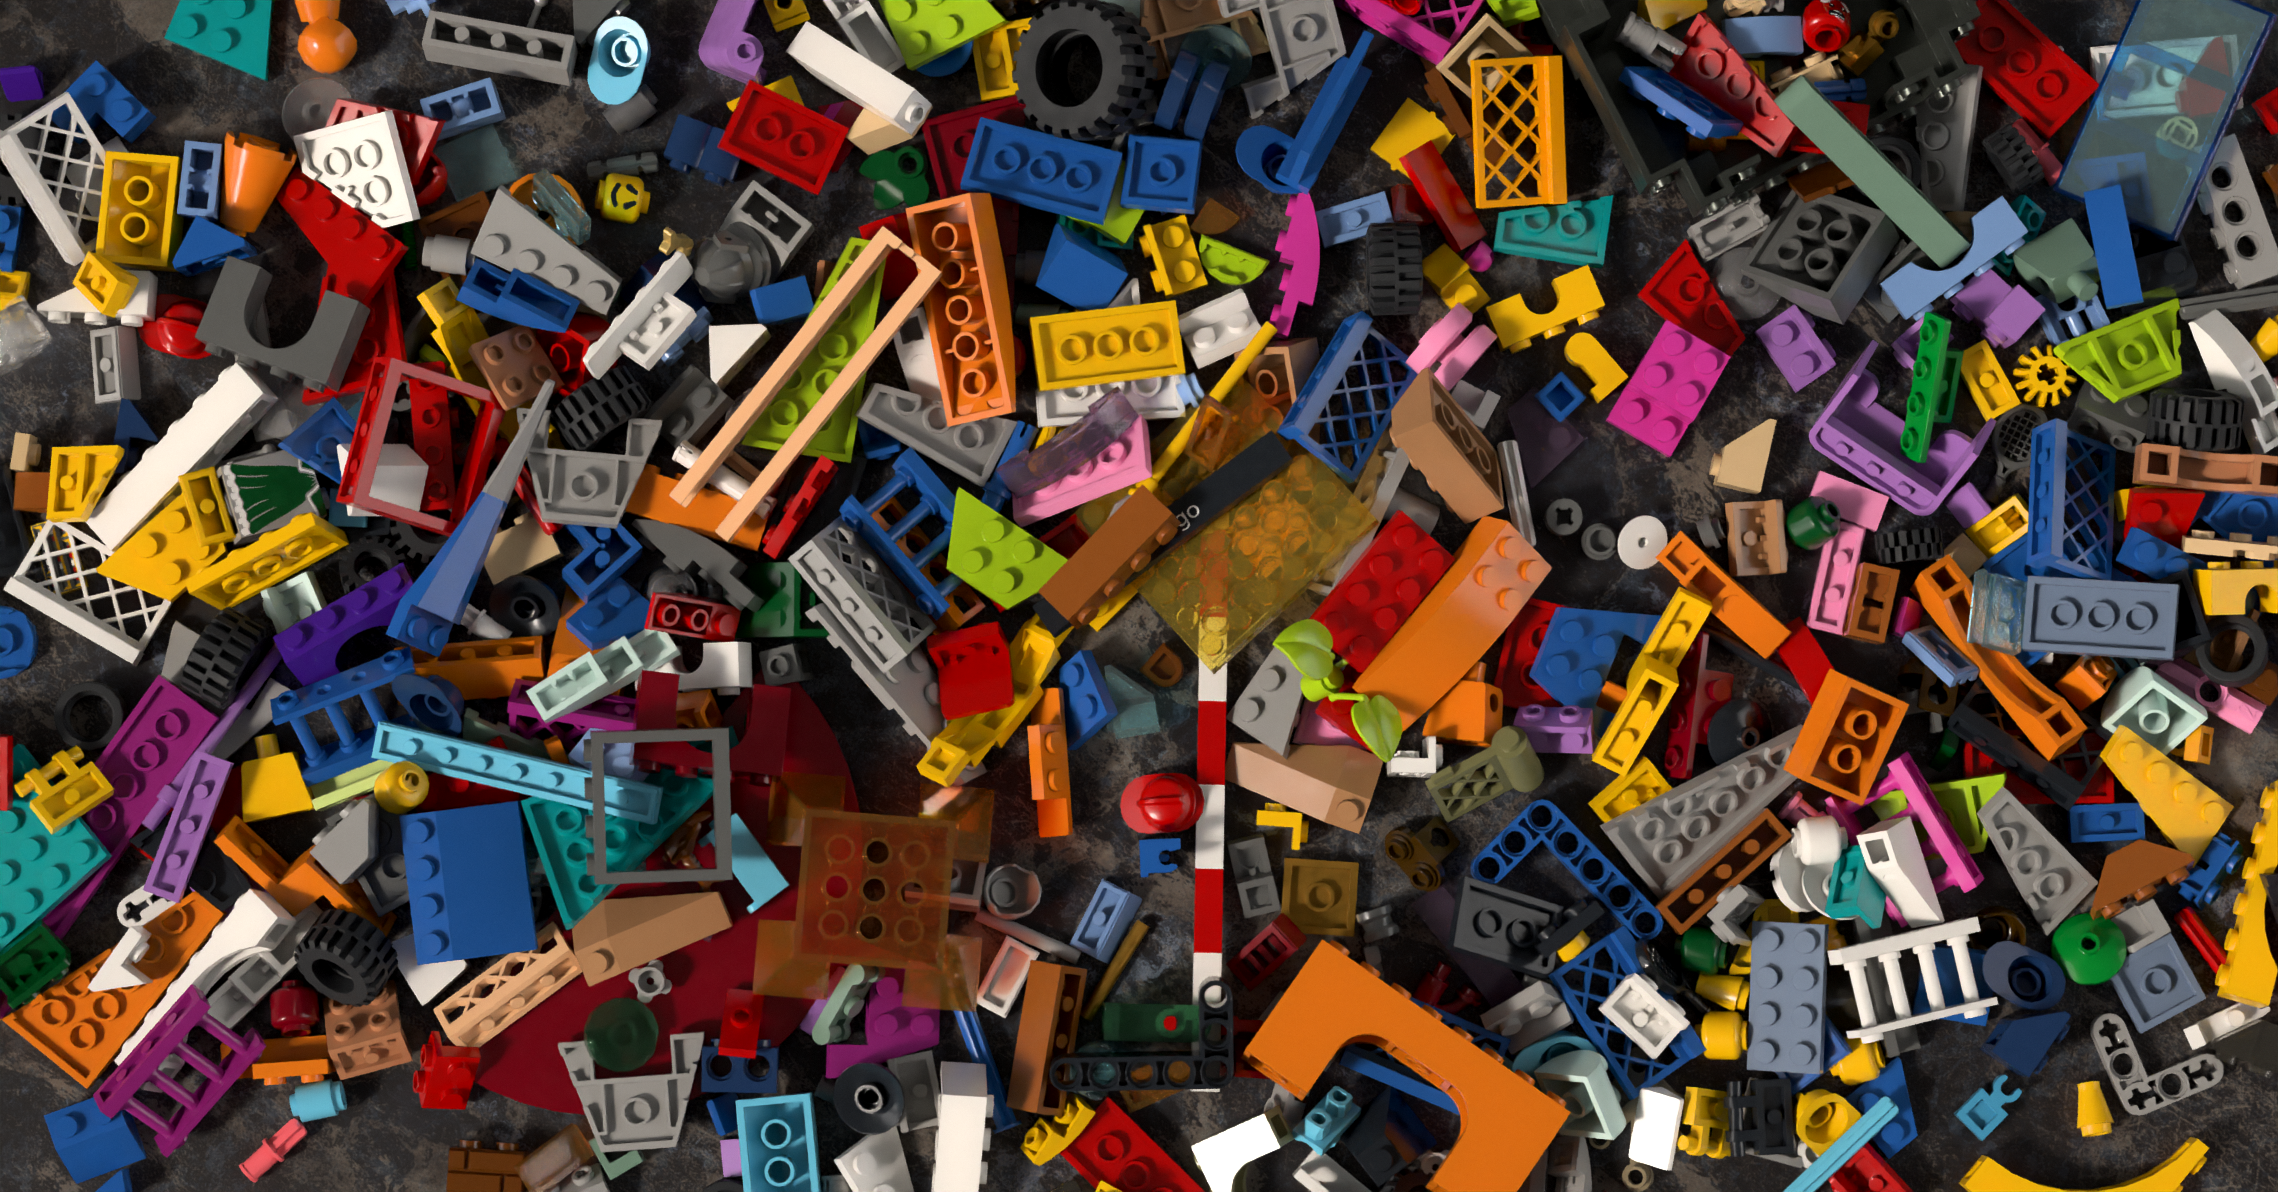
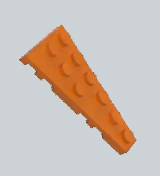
M194 891L183 898L181 903L174 904L143 926L152 934L146 942L149 945V949L139 962L135 963L132 961L131 965L153 980V983L95 992L87 988L118 945L117 943L63 978L44 993L39 994L30 1003L1 1020L86 1089H89L120 1052L123 1044L138 1029L148 1012L163 997L170 984L177 979L188 965L192 956L206 942L214 928L227 915V912L221 911L198 892Z

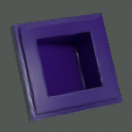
M34 65L0 68V81L8 101L17 102L44 98L43 74Z

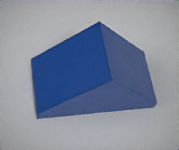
M805 275L749 291L758 323L763 326L804 322L814 306Z

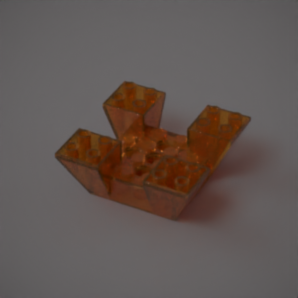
M783 772L781 779L778 782H772L770 789L766 845L802 848L796 922L759 919L753 994L827 1000L830 963L905 969L902 1006L976 1012L982 938L947 934L953 861L988 864L995 789L950 786L948 788L944 785L920 783L917 818L845 812L843 810L846 777ZM881 842L886 845L889 851L886 861L876 864L868 859L866 851L870 844ZM832 877H842L848 884V891L841 898H833L826 892V883ZM876 879L884 884L885 895L881 900L870 901L865 897L863 887L869 880ZM912 882L922 888L923 897L919 903L908 904L902 899L901 889L905 884ZM867 917H875L882 924V932L875 939H867L861 934L860 924Z

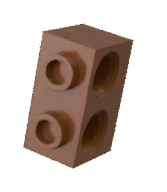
M1866 562L1858 565L1842 637L1877 645L1885 643L1900 570Z

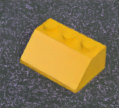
M106 151L96 244L97 255L119 266L179 272L174 269L172 261L182 244L184 218L177 214L183 164L182 158L177 156Z

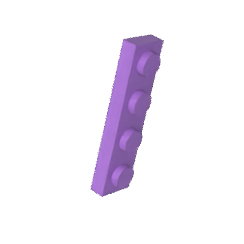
M196 750L144 885V891L176 903H181L234 763Z

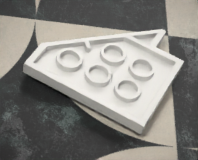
M1138 278L1131 279L1107 308L1139 305ZM1178 375L1038 392L1037 388L1035 395L1038 428L1130 422V420L1142 414L1146 421L1186 417L1185 405L1175 386L1181 383Z

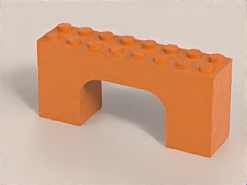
M1322 939L1247 1046L1241 1059L1302 1101L1331 1058L1339 1050L1355 1043H1368L1378 1046L1449 1095L1456 1104L1460 1114L1461 1127L1458 1139L1425 1188L1431 1192H1517L1571 1112L1564 1108L1567 1103L1551 1091H1548L1545 1095L1533 1086L1535 1080L1525 1072L1517 1069L1514 1073L1502 1065L1505 1060L1495 1051L1487 1047L1484 1051L1471 1043L1474 1038L1460 1027L1455 1026L1451 1029L1440 1021L1442 1015L1430 1006L1424 1004L1421 1008L1409 1000L1412 995L1400 985L1393 983L1390 987L1378 978L1380 972L1370 964L1362 961L1359 965L1347 957L1350 952L1340 943L1334 940L1327 943Z

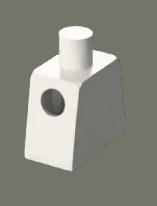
M414 933L392 942V947L398 955L396 957L398 968L422 1006L432 1003L472 966L469 959L417 965Z

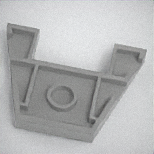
M1218 0L1220 12L1224 18L1259 7L1276 73L1240 85L1246 109L1251 119L1259 117L1270 104L1276 100L1281 101L1290 94L1292 88L1306 78L1310 80L1347 53L1333 0Z
M517 408L519 428L530 409ZM545 410L527 454V461L542 522L618 528L661 432L662 420L640 418L628 420L625 455L548 448L551 410Z
M175 621L161 675H164L220 717L226 708L220 709L184 689L181 685L185 663L200 634ZM270 678L251 710L248 708L243 710L211 755L226 761L232 757L259 731L273 722L270 700L291 689Z
M705 1031L670 1034L673 1073L597 1079L595 1075L593 1040L558 1043V1049L566 1063L570 1078L580 1097L584 1112L601 1153L677 1147L705 1039Z

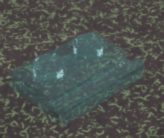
M1985 569L1975 572L1967 634L1968 643L1975 642L1981 644V647L2011 656L2021 653L2027 582L1998 573L1991 574Z

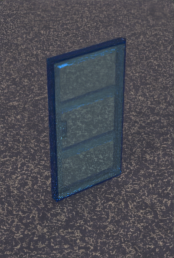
M2137 0L2053 191L2086 204L2083 192L2121 184L2128 222L2166 237L2170 241L2177 242L2277 16L2272 12L2265 11L2240 0Z

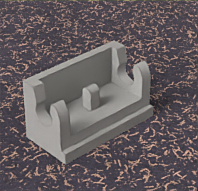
M1756 191L1753 192L1754 197L1736 207L1731 204L1721 212L1690 226L1686 231L1703 263L1766 230L1770 219L1767 214L1764 215L1759 206L1760 199Z

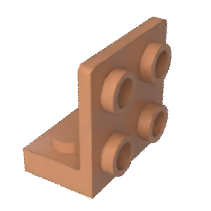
M519 325L477 342L468 349L494 395L506 411L529 401L533 405L547 379L556 381L550 399L564 386L563 381L528 326Z
M388 980L376 998L367 1006L355 1007L351 1004L348 1006L328 997L323 999L328 1052L340 1080L413 1061L411 1048L401 1026L397 987L394 980Z

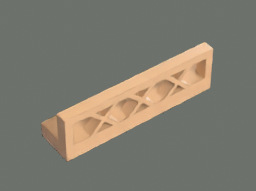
M551 922L536 933L537 950L509 953L433 1009L447 1037L456 1046L481 1047L582 972L574 950L569 946L561 930L554 922ZM554 937L558 945L546 954H539L542 945ZM519 962H525L523 971L516 976H509L512 967ZM489 984H495L493 992L489 996L479 998L482 989ZM459 1006H465L463 1014L451 1023L447 1015Z

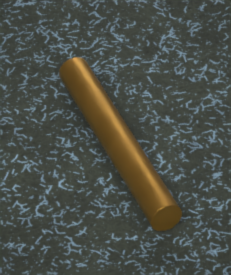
M1139 920L1135 922L1080 1011L1082 1017L1092 1022L1150 928Z

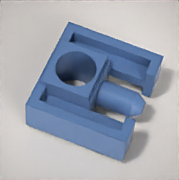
M2042 294L2034 298L2046 309L2038 317V320L2053 349L2057 345L2069 341L2059 323L2063 319L2066 320L2073 337L2076 338L2087 333V329L2078 313L2082 310L2085 311L2093 327L2091 328L2092 331L2111 324L2097 295L2089 301H2081L2076 295L2072 296L2073 308L2071 311L2061 310L2057 303L2052 302Z

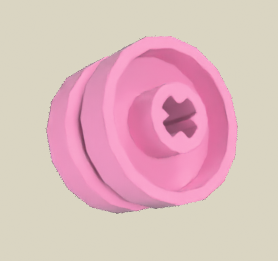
M1459 302L1443 319L1440 317L1418 342L1420 345L1405 363L1419 374L1422 369L1427 367L1430 369L1437 361L1440 362L1442 365L1434 375L1449 392L1498 336L1483 324L1477 326L1464 338L1461 334L1472 322L1473 314Z

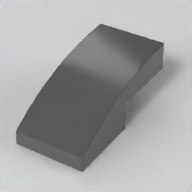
M1263 833L1226 841L1244 917L1249 918L1281 910Z

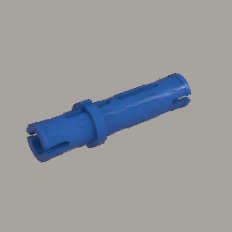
M1020 420L1017 421L1016 428L990 483L986 482L983 490L986 492L981 502L997 513H1000L1004 502L1010 500L1012 496L1010 489L1036 434L1039 432V429L1030 424L1027 426L1025 422Z

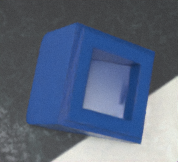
M1562 371L1534 396L1559 423L1587 398Z
M729 1092L707 1101V1108L716 1131L720 1136L738 1129L735 1100L739 1099L736 1093Z
M129 1168L118 1171L95 1192H133Z

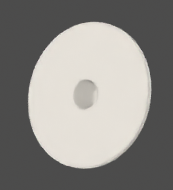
M1648 515L1638 516L1630 520L1623 527L1618 538V553L1621 560L1627 566L1634 569H1646L1656 564L1659 560L1655 557L1667 545V532L1664 525L1657 518Z

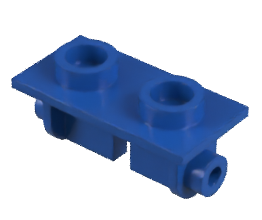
M2221 832L2217 837H2213L2200 857V860L2209 865L2207 870L2205 871L2195 865L2189 871L2190 876L2179 884L2182 888L2178 893L2189 901L2195 896L2196 899L2194 901L2201 911L2207 903L2212 905L2218 899L2223 890L2221 883L2228 873L2233 875L2244 860L2242 855L2244 849L2240 842L2236 840L2231 847L2230 844L2233 840Z

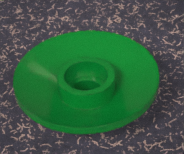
M2085 913L2067 919L2058 927L2052 939L2051 953L2053 960L2060 966L2067 979L2082 985H2097L2113 978L2122 968L2126 958V941L2123 933L2113 921L2105 919L2104 916L2093 920L2090 913ZM2085 940H2092L2096 946L2091 950H2086L2082 947V943Z

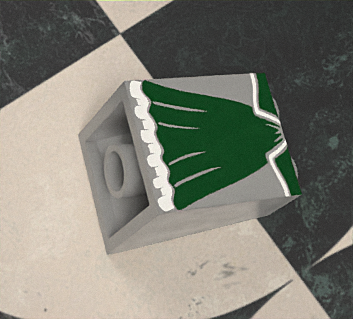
M285 450L224 465L216 471L236 534L234 541L229 542L231 549L258 541L262 534L286 526L292 518L299 514L312 512L322 519L328 515L326 509H330V501L324 487L319 488L316 474L319 471Z

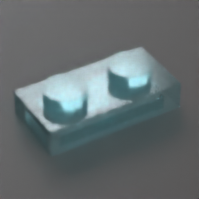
M546 168L533 175L532 198L536 206L541 211H547L555 220L558 230L565 237L570 236L578 246L589 240L591 231V218Z

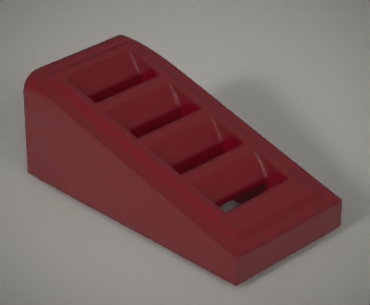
M1281 913L1226 963V966L1251 992L1307 941V938L1286 914ZM1265 938H1267L1271 942V944L1281 953L1280 955H1278L1268 945V943L1264 940ZM1254 948H1256L1260 952V954L1270 963L1269 965H1267L1257 955V953L1253 950ZM1244 957L1260 972L1258 975L1242 960Z

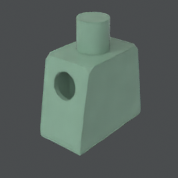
M2072 218L2012 252L2018 278L2054 303H2062L2074 295L2081 301H2089L2097 294L2098 285L2096 282L2099 281L2100 275L2096 255Z

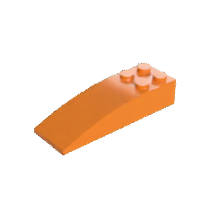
M966 193L906 208L913 250L943 274L923 299L947 426L952 427L1016 412L1015 359L1010 301L991 194Z
M1489 516L1481 518L1454 553L1453 557L1456 559L1352 686L1357 693L1367 695L1369 700L1374 696L1380 695L1393 703L1402 720V732L1429 710L1485 654L1551 571L1552 567L1509 521Z

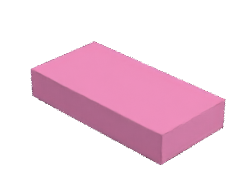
M1823 471L1818 472L1810 496H1820L1832 501L1840 511V519L1866 527V529L1876 532L1889 499V496Z

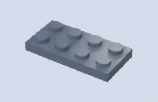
M2028 576L2022 650L2174 661L2180 586L2178 584Z
M1752 921L1747 1070L1823 1074L1829 924Z

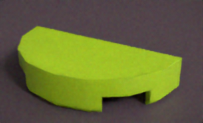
M1201 234L1199 253L1202 265L1210 276L1221 283L1236 286L1250 283L1262 275L1270 263L1269 260Z

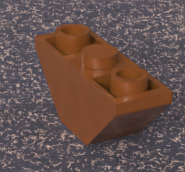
M2141 839L2106 856L2090 911L2092 919L2095 920L2101 916H2104L2105 919L2112 918L2125 909L2124 904L2134 899L2138 903L2143 902L2154 896L2158 892L2156 890L2157 887L2167 882L2171 886L2182 882L2190 876L2188 871L2193 867L2194 858L2189 853Z

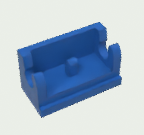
M1180 838L1139 840L1141 878L1148 877L1150 873H1169L1178 867L1177 864L1172 863L1169 865L1162 864L1161 862L1168 861L1170 857L1168 854L1160 853L1162 851L1172 852L1181 849Z

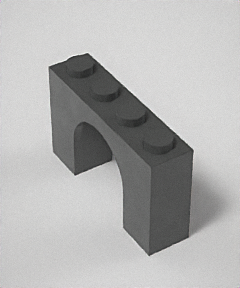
M228 255L195 335L196 339L206 344L204 350L221 358H225L227 353L238 356V363L258 370L259 365L271 368V375L290 382L292 376L304 380L302 384L304 387L319 393H323L325 388L338 392L371 310L357 300L326 290L311 328L300 341L286 348L274 349L265 347L257 332V316L273 275L260 266Z

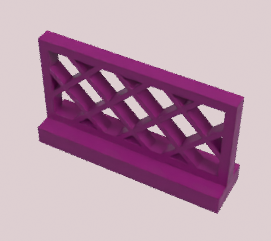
M516 678L508 700L507 713H509L510 732L527 739L533 737L540 739L535 733L546 727L554 736H558L562 745L570 752L577 745L572 739L580 734L585 735L590 728L603 730L633 729L636 699L609 694L548 723L544 722L526 692L540 682ZM518 716L534 717L539 721L528 727ZM555 722L573 724L575 728L565 733Z

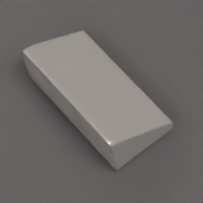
M114 326L91 330L90 341L95 404L121 402V398L131 401L140 400L141 387L136 329L134 327Z

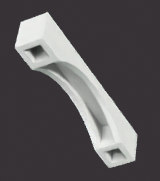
M249 889L246 893L242 894L235 902V908L225 921L219 923L214 928L212 937L203 949L192 956L188 968L181 977L170 984L166 996L159 1005L148 1012L144 1019V1024L134 1036L130 1037L123 1044L122 1052L114 1060L119 1066L191 984L202 990L206 996L210 988L224 973L235 965L259 953L275 950L297 921L269 893ZM188 1034L183 1038L185 1043L187 1042ZM173 1053L164 1059L158 1066V1069L173 1079L184 1065V1060ZM151 1082L143 1083L140 1086L142 1090L163 1092Z

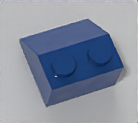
M93 1097L44 1115L55 1149L76 1184L147 1158L133 1115L125 1109L119 1110L111 1119L100 1112Z

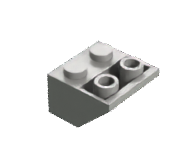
M755 180L750 183L731 208L719 231H722L730 224L743 222L761 237L771 260V277L768 285L775 283L815 230L812 223Z
M354 799L340 812L339 815L343 818L342 821L336 826L330 827L328 825L312 840L316 846L309 853L340 884L354 882L379 857V803L375 799H360L358 801Z

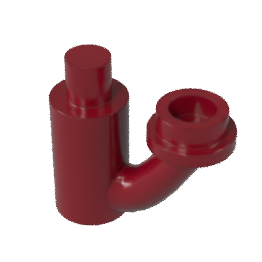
M1439 961L1433 972L1430 970L1426 971L1411 997L1455 1015L1470 1005L1479 1007L1482 1003L1480 999L1483 994L1473 986L1464 983L1461 988L1456 990L1458 998L1444 1004H1437L1449 985L1446 978L1452 970V967Z

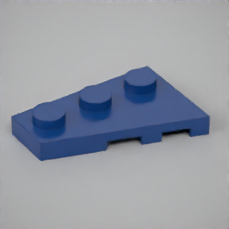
M333 397L277 446L340 484L342 476L337 445L351 444L357 423Z

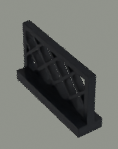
M1979 677L1944 727L2069 811L2103 763V759L2099 756L2103 749L2087 751L2083 734L2096 733L2108 743L2113 733L2104 728L2099 721L2084 711L2080 712L2074 704L2066 700L2087 726V729L2077 741L2080 752L2063 755L2061 753L2048 762L2035 752L2034 745L2024 732L2022 735L2012 736L2004 731L2002 719L2012 717L2007 711L2000 712L1997 698L1987 686V689L1979 690L1984 684ZM1989 696L1992 713L1981 715L1968 705L1973 698ZM2089 758H2096L2091 765ZM2082 759L2085 775L2080 782L2067 774L2065 761Z

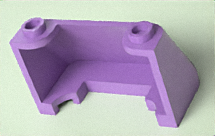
M718 0L699 45L700 59L706 67L745 84H747L748 80H752L763 86L768 76V71L761 67L764 57L763 46L759 39L746 33L760 0Z

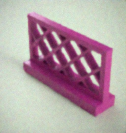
M1333 0L1334 6L1437 66L1456 46L1485 0H1475L1472 5L1456 8L1454 0H1449L1451 9L1431 13L1428 0H1424L1423 5L1426 15L1417 17L1401 14L1394 10V8L1377 0ZM1465 14V16L1460 22L1458 15ZM1453 17L1456 29L1448 39L1435 31L1433 21ZM1428 22L1429 27L1422 23Z

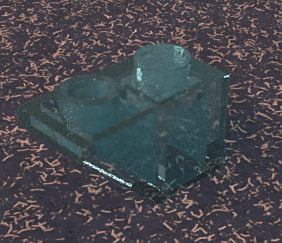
M1104 666L1105 674L1102 677L1118 711V714L1106 724L1107 733H1115L1116 740L1160 733L1154 695L1114 666Z

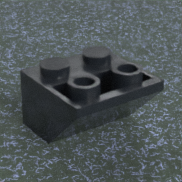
M2174 212L2129 224L2144 302L2122 306V313L2125 314L2193 294L2198 274Z

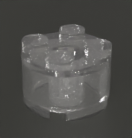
M23 295L12 299L5 305V309L0 311V378L22 367V361L30 355L33 358L36 357L53 340L49 330Z

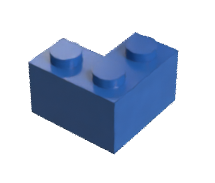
M97 60L65 91L69 92L92 131L105 120L131 144L157 118ZM63 104L53 111L51 120L60 129L68 130L72 115L66 105ZM77 124L75 132L82 133ZM76 136L73 138V141L79 145L85 140Z
M620 523L618 528L564 524V529L584 550L562 569V580L585 604L616 578L625 573L642 557L643 547Z

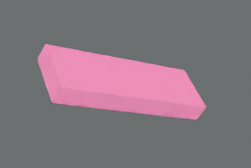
M1840 521L1841 528L1839 534L1823 545L1805 625L1810 629L1841 636L1843 635L1866 527Z

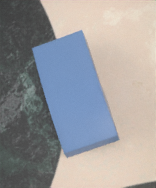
M1756 16L1731 18L1721 21L1722 33L1743 58H1759L1762 55L1798 56L1804 52L1801 16Z

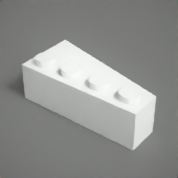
M941 1061V1093H939L938 1097L939 1130H936L935 1137L936 1163L933 1164L931 1192H979V1184H986L988 1169V1162H981L982 1151H989L991 1128H985V1117L993 1116L994 1095H987L986 1064Z

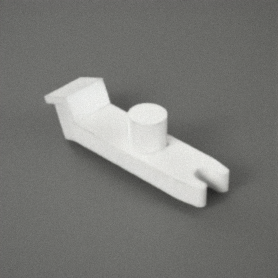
M2237 1002L2195 1022L2188 1028L2183 1029L2192 1050L2206 1045L2209 1041L2263 1017L2270 1012L2271 1008L2263 1007L2260 1009Z

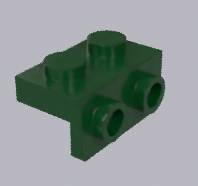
M42 919L0 951V989L7 995V1004L12 1009L21 1003L26 1005L33 1001L40 993L41 987L50 980L53 982L58 981L70 969L71 950Z

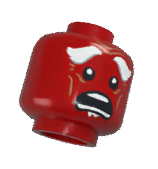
M1814 0L1805 8L1802 32L1808 46L1820 52H1834L1841 49L1848 42L1851 34V15L1845 3L1840 0Z

